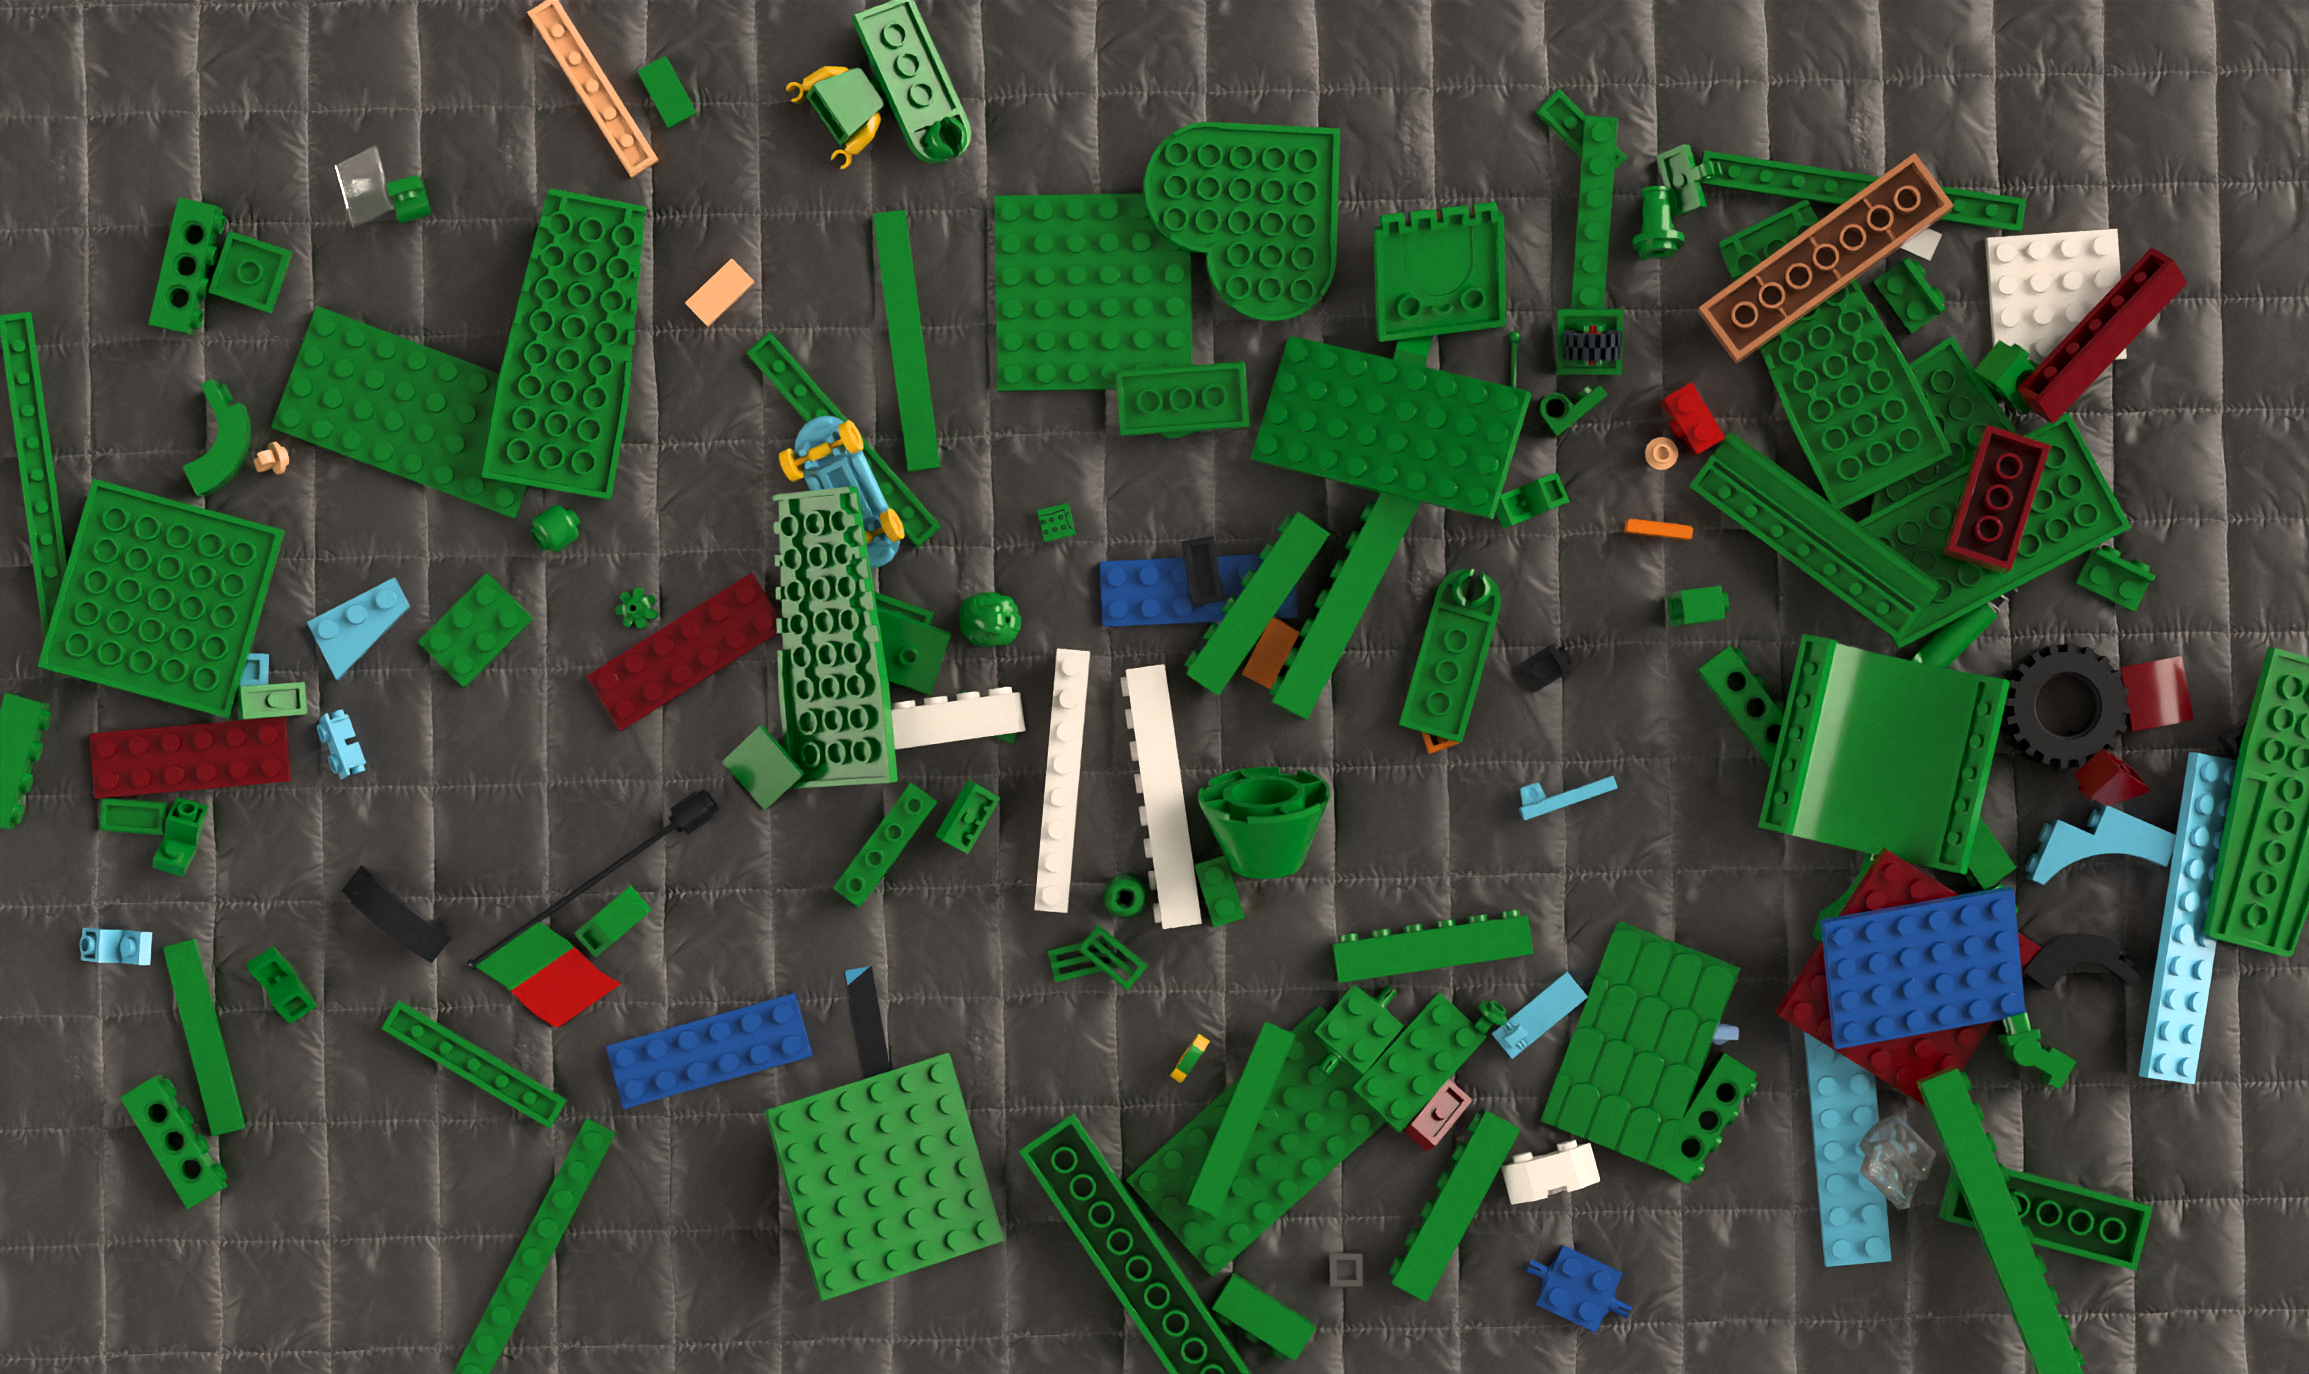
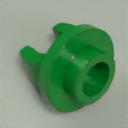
M1483 1000L1480 1002L1478 1007L1483 1015L1474 1026L1478 1031L1485 1035L1493 1023L1500 1026L1506 1024L1507 1018L1504 1015L1506 1010L1503 1006L1494 1000L1489 1002Z

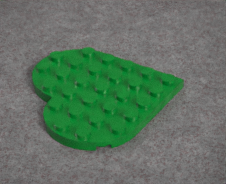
M1200 122L1187 125L1173 132L1160 143L1150 157L1144 174L1143 196L1152 222L1160 233L1173 244L1191 252L1206 254L1207 272L1215 291L1237 313L1250 319L1265 322L1288 320L1314 306L1323 297L1331 284L1337 255L1340 128Z

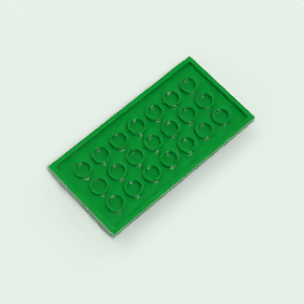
M316 306L271 428L514 519L518 517L529 485L481 477L499 373Z
M1289 335L1250 459L1258 463L1493 520L1532 394L1523 389Z
M2069 412L2061 416L2054 424L2049 422L2024 435V437L2049 444L2051 447L2012 569L2006 575L1942 554L1971 463L1857 522L1943 585L1902 641H1898L1889 634L1897 650L2132 528Z
M1321 1005L1316 1007L1290 1031L1295 1033L1294 1040L1218 1217L1210 1214L1209 1219L1192 1213V1206L1187 1204V1199L1240 1076L1126 1178V1181L1212 1277L1386 1122L1351 1089L1361 1077L1353 1069L1338 1063L1330 1075L1325 1076L1323 1073L1329 1067V1063L1322 1072L1318 1070V1066L1329 1055L1325 1046L1311 1035L1328 1015Z

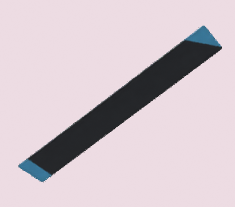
M872 966L846 970L845 975L865 1079L890 1071L891 1069Z

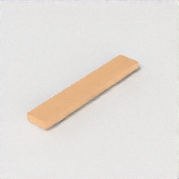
M546 0L528 11V15L630 177L637 176L659 162L558 0Z

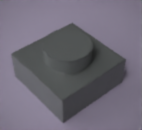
M1362 1252L1329 1253L1330 1287L1363 1286Z

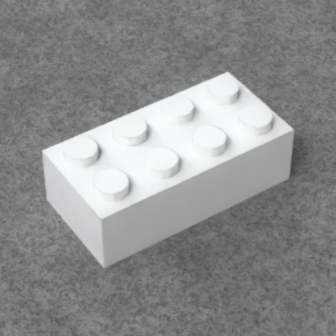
M1012 687L990 689L989 696L980 697L979 692L956 694L957 701L948 702L947 696L924 699L925 705L916 706L915 701L891 703L895 750L1026 731L1020 692L1012 693Z

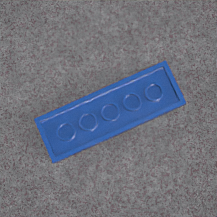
M1260 554L1217 556L1224 601L1192 606L1184 558L1100 561L1103 627L1222 622L1227 614L1221 610L1232 595L1238 598L1245 587L1240 583L1250 568L1257 571L1264 560L1259 558ZM1297 584L1288 594L1274 617L1278 619L1298 618Z
M796 993L606 1046L623 1109L813 1056Z

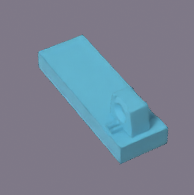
M1608 776L1546 798L1540 784L1533 783L1519 789L1522 806L1518 809L1522 820H1527L1617 789L1618 787L1614 776Z
M1566 971L1508 1018L1504 1026L1497 1027L1491 1034L1513 1059L1588 996Z

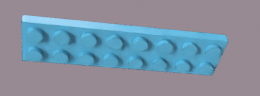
M1804 1032L1824 1265L1829 1267L1892 1261L1875 1075Z

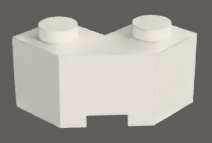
M1570 1140L1557 1144L1558 1150L1546 1155L1532 1157L1531 1152H1524L1512 1156L1513 1162L1501 1166L1511 1204L1548 1198L1547 1195L1566 1190L1570 1192L1599 1182L1600 1177L1591 1143L1577 1145L1576 1140Z

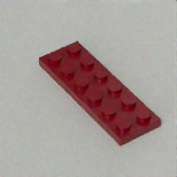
M751 572L586 677L619 730L623 731L777 635L776 618L781 617L757 578Z
M285 716L89 733L95 798L292 781L287 717Z

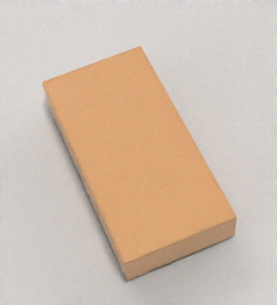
M731 258L685 304L709 327L755 282Z

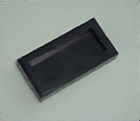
M1214 536L1182 541L1192 606L1224 601Z

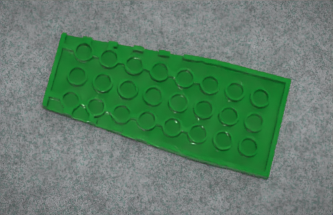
M551 188L547 190L497 379L481 477L611 500L629 400L632 368L631 356L635 336L634 324L638 304L637 293L641 272V250L644 240L645 206Z
M1803 200L1719 243V248L1733 282L1819 222L1808 200ZM1856 279L1760 347L1790 426L1828 502L1837 509L1841 510L1953 455L1909 364L1889 332L1886 331L1877 312L1867 300Z
M852 486L774 495L773 501H778L779 522H774V534H779L780 554H775V566H780L781 586L776 587V600H781L782 618H776L777 633H782L783 650H777L783 743L785 752L805 773L789 789L898 782L889 682L858 488Z

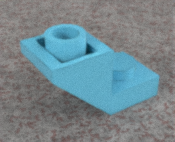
M83 928L79 943L81 960L98 963L150 965L152 932Z

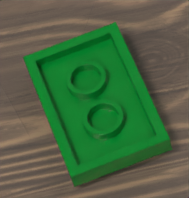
M486 573L418 643L463 688H466L534 618L489 573Z

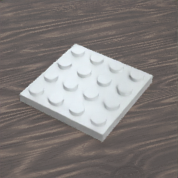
M2117 229L1986 238L1985 246L1993 347L1999 340L2010 347L2016 343L2029 353L2027 360L2031 359L2040 365L2121 280ZM2126 348L2115 360L2127 359Z

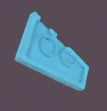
M392 578L308 621L307 624L336 680H340L346 671L411 606L397 579Z

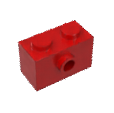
M1692 382L1660 401L1671 420L1668 423L1671 431L1677 439L1682 438L1693 457L1726 438Z

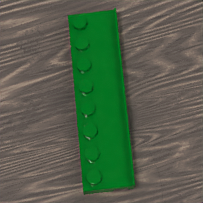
M1731 431L1729 434L1727 433L1722 444L1711 455L1689 487L1895 639L1902 641L1943 585Z

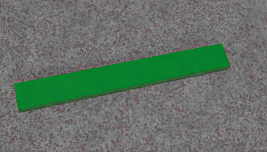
M897 210L873 214L907 468L908 472L941 468L906 211Z
M770 331L746 352L750 359L807 423L821 416H834L844 422L848 421ZM861 435L863 441L862 452L888 508L895 511L902 523L905 535L919 548L940 530L942 526Z

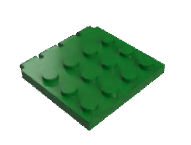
M1495 201L1472 204V215H1469L1467 205L1440 208V219H1437L1436 209L1409 211L1408 222L1406 223L1403 212L1380 215V226H1373L1376 336L1380 342L1506 326L1504 215L1501 211L1498 212Z

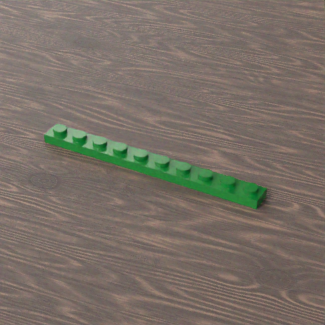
M1704 150L1701 164L1711 161L1712 164L1719 162L1723 175L1701 181L1700 184L1841 206L1880 177ZM1940 186L1954 206L1951 212L1938 221L2018 233L2022 231L2026 199Z
M23 312L0 315V335L43 636L46 639L66 571L67 557L32 313Z
M589 1118L585 1120L453 1374H491L609 1149L616 1132Z

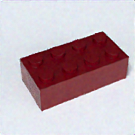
M1987 425L1981 431L1942 553L1943 555L2005 575L2011 571L2051 445Z

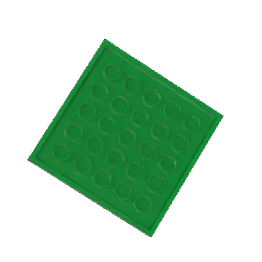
M1143 193L994 196L998 392L1116 390L1115 370L1192 365L1191 251L1173 244L1160 233L1147 212Z
M92 479L37 667L231 719L237 699L238 687H240L285 531Z
M949 1053L934 1056L764 1110L820 1301H825L1004 1241Z

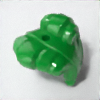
M979 592L967 597L959 606L960 633L968 643L977 647L989 648L997 645H1009L1015 640L1020 631L1021 616L1018 614L1017 605L1010 596L999 595L995 592Z

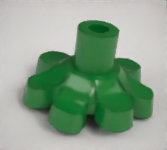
M635 587L633 595L628 591L622 592L620 598L623 604L615 607L617 615L625 616L622 623L627 628H631L635 623L638 629L643 630L647 628V618L655 620L658 616V611L651 608L657 602L656 597L653 594L644 597L645 591L642 587Z

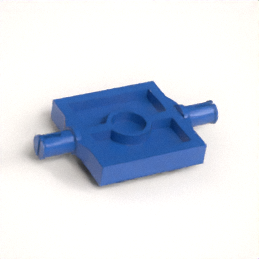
M1565 1245L1561 1246L1555 1261L1549 1267L1533 1259L1529 1261L1528 1264L1538 1268L1539 1271L1527 1266L1526 1272L1543 1279L1542 1290L1535 1305L1595 1333L1602 1318L1609 1310L1625 1319L1629 1316V1313L1618 1307L1631 1311L1632 1306L1615 1299L1616 1287L1623 1274L1622 1272Z

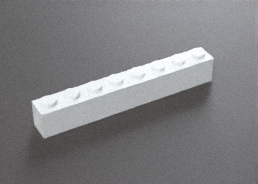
M1057 649L1034 910L1068 912L1090 651Z
M1165 664L1127 669V677H1120L1123 697L1130 696L1131 709H1126L1125 714L1127 728H1134L1136 741L1130 742L1132 761H1139L1140 774H1134L1137 794H1144L1145 806H1140L1139 812L1141 826L1148 825L1150 838L1143 840L1146 858L1153 857L1154 871H1148L1151 891L1157 890L1159 903L1153 904L1155 923L1162 922L1163 929L1202 924Z

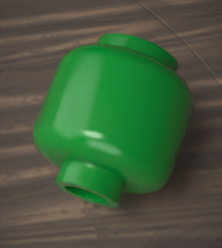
M553 505L533 518V528L530 529V533L542 551L549 550L552 553H557L578 539L577 526L581 523L571 508L565 510L560 505Z

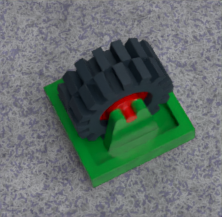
M1557 308L1556 374L1622 375L1623 309Z

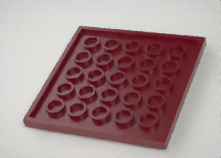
M1883 847L1839 916L1957 896L1958 894ZM2018 933L2023 978L2025 975L2023 971L2035 955L2041 951L2042 947ZM1822 941L1775 1011L1777 1015L1924 1106L1926 1105L1916 1081L1951 1066L1958 1068L1959 1072H1961L1994 1022L1836 1049L1832 1041Z

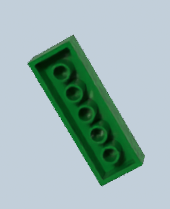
M2005 1167L2009 1177V1181L2005 1184L2009 1194L2014 1193L2020 1203L2022 1212L2018 1213L2022 1225L2027 1224L2035 1241L2033 1244L2137 1270L2153 1209L2152 1206ZM1951 1168L1938 1217L1949 1222L1976 1228Z

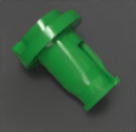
M1651 186L1641 189L1642 199H1644L1642 233L1632 238V247L1635 251H1638L1640 260L1671 257L1677 253L1678 249L1685 245L1684 234L1675 231L1674 224L1671 223V210L1668 201L1669 187Z

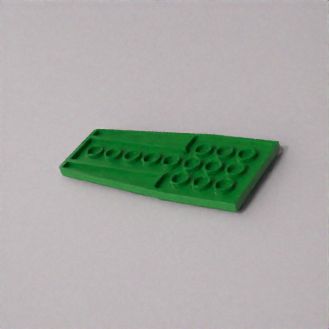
M2268 646L2241 742L2203 931L2206 936L2290 957L2294 953L2309 911V657Z

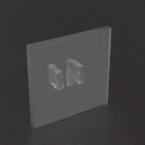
M376 146L370 147L335 165L352 228L358 227L394 209L391 197L388 194L387 182Z

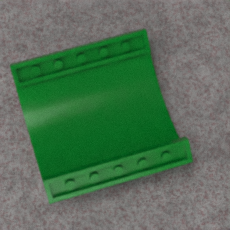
M1802 634L1758 827L1874 855H1879L1884 847L1906 862L1966 875L2010 681L1904 660L1839 644L1833 639Z

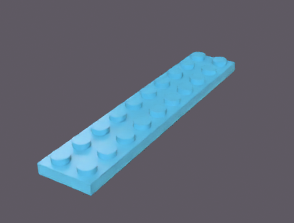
M2189 752L2139 1070V1076L2195 1084L2217 939L2204 934L2203 928L2237 760Z

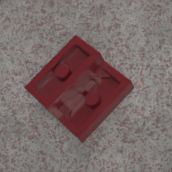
M2182 656L2118 668L2122 674L2120 679L2123 687H2128L2129 695H2126V704L2130 706V714H2127L2130 732L2194 720Z

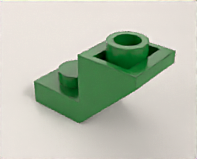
M177 797L166 818L165 837L153 858L152 868L184 877L195 856L209 806Z
M630 885L574 934L596 958L652 909Z

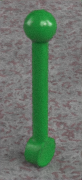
M1512 331L1508 336L1511 342L1510 387L1517 388V351L1521 335L1518 331Z

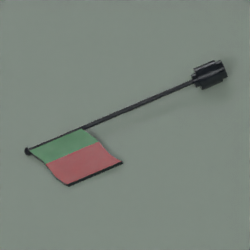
M705 788L700 792L695 790L670 808L672 815L668 817L671 824L474 960L469 959L467 962L468 968L471 970L479 968L503 984L536 1016L557 1028L615 989L622 982L613 979L599 970L569 940L541 921L672 830L676 829L679 833L685 831L689 835L714 818V813L719 810L712 796Z

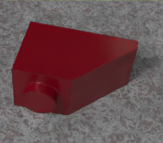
M2103 748L2074 774L2081 784L2078 789L2082 795L2090 802L2097 800L2105 806L2146 794L2150 790L2132 766Z

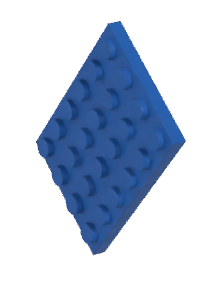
M2010 886L1820 920L1832 1041L1836 1049L1997 1021L2025 1012L2014 889Z

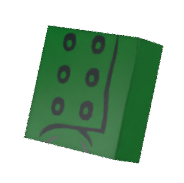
M1069 503L1037 510L1044 542L1076 535Z

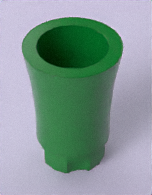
M1120 874L1113 877L1107 883L1103 892V901L1106 909L1113 916L1120 919H1132L1140 915L1145 910L1149 899L1148 890L1144 882L1131 874ZM1123 891L1130 892L1132 895L1131 902L1127 904L1122 903L1119 899L1120 893Z

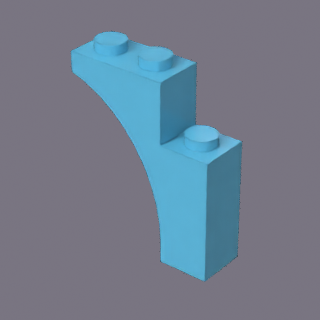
M2100 805L2098 810L2094 809L2087 822V827H2090L2089 832H2085L2063 821L2051 819L2050 824L2045 823L2041 829L2038 841L2042 843L2037 854L2032 853L2028 859L2025 871L2029 873L2026 879L2036 884L2045 885L2053 875L2067 865L2082 858L2105 853L2127 854L2158 866L2166 867L2174 850L2176 835L2105 805Z

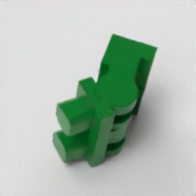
M2027 1012L2002 1019L2005 1032L1998 1034L2000 1044L2004 1045V1053L2007 1059L2011 1062L2037 1069L2042 1072L2038 1079L2049 1087L2060 1090L2077 1061L2053 1047L2040 1045L2036 1041L2041 1039L2040 1031L2038 1028L2030 1027Z

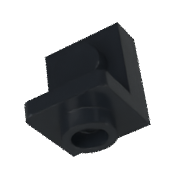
M1551 644L1521 662L1518 666L1534 692H1537L1571 672L1568 665L1572 661L1562 646L1557 648L1555 644Z

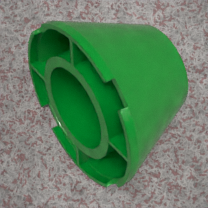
M1253 767L1223 773L1208 780V787L1204 790L1200 788L1198 791V803L1231 869L1241 876L1255 879H1272L1288 876L1297 872L1302 867L1330 799L1329 785L1321 777L1299 769L1297 770V775L1280 773V767Z

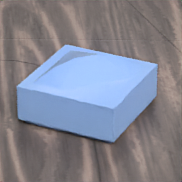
M1719 1024L1713 1043L1719 1045L1729 1040H1738L1739 1028L1734 1024Z

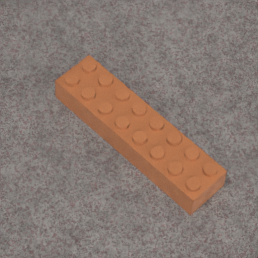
M1914 153L1698 308V313L1734 363L1738 364L1951 212L1954 205L1916 153Z

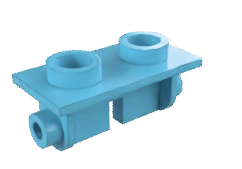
M343 709L331 713V720L328 713L318 719L320 724L317 725V731L321 741L327 743L331 755L328 756L332 771L334 774L338 773L340 779L343 780L351 775L350 769L353 775L365 771L364 764H366L358 742L346 745L345 740L356 735L349 715H345Z

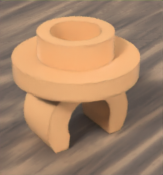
M1655 438L1647 445L1645 458L1652 468L1666 470L1675 464L1678 458V449L1675 443L1668 438Z
M277 442L269 443L267 450L259 452L257 454L258 458L253 460L257 472L267 471L272 468L276 474H282L289 464L286 449L283 446L280 447Z

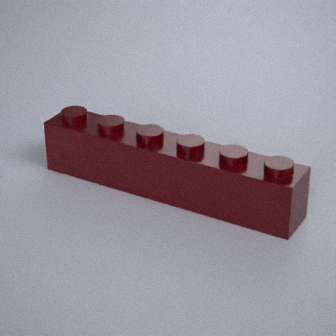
M2151 247L2024 380L2017 390L2031 411L2054 424L2187 284V281L2173 259Z

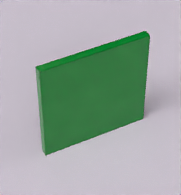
M762 724L722 761L764 811L805 774Z

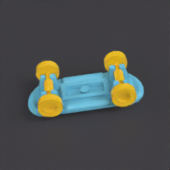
M834 416L814 418L806 423L799 432L795 442V452L788 448L779 453L781 467L792 482L804 477L810 491L856 486L858 488L870 569L881 567L891 561L898 551L900 540L905 536L902 523L895 511L888 508L862 452L863 441L854 423L850 420L844 422Z

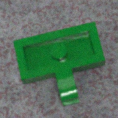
M1686 144L1656 155L1664 186L1669 187L1668 201L1673 217H1682L1707 207L1700 182L1723 175L1720 163L1712 164L1711 161L1695 166L1690 145Z

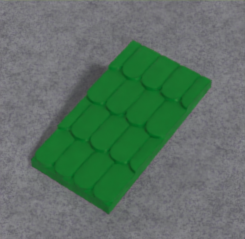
M1619 921L1610 938L1599 971L1595 976L1576 1031L1572 1036L1540 1121L1662 1170L1741 968Z

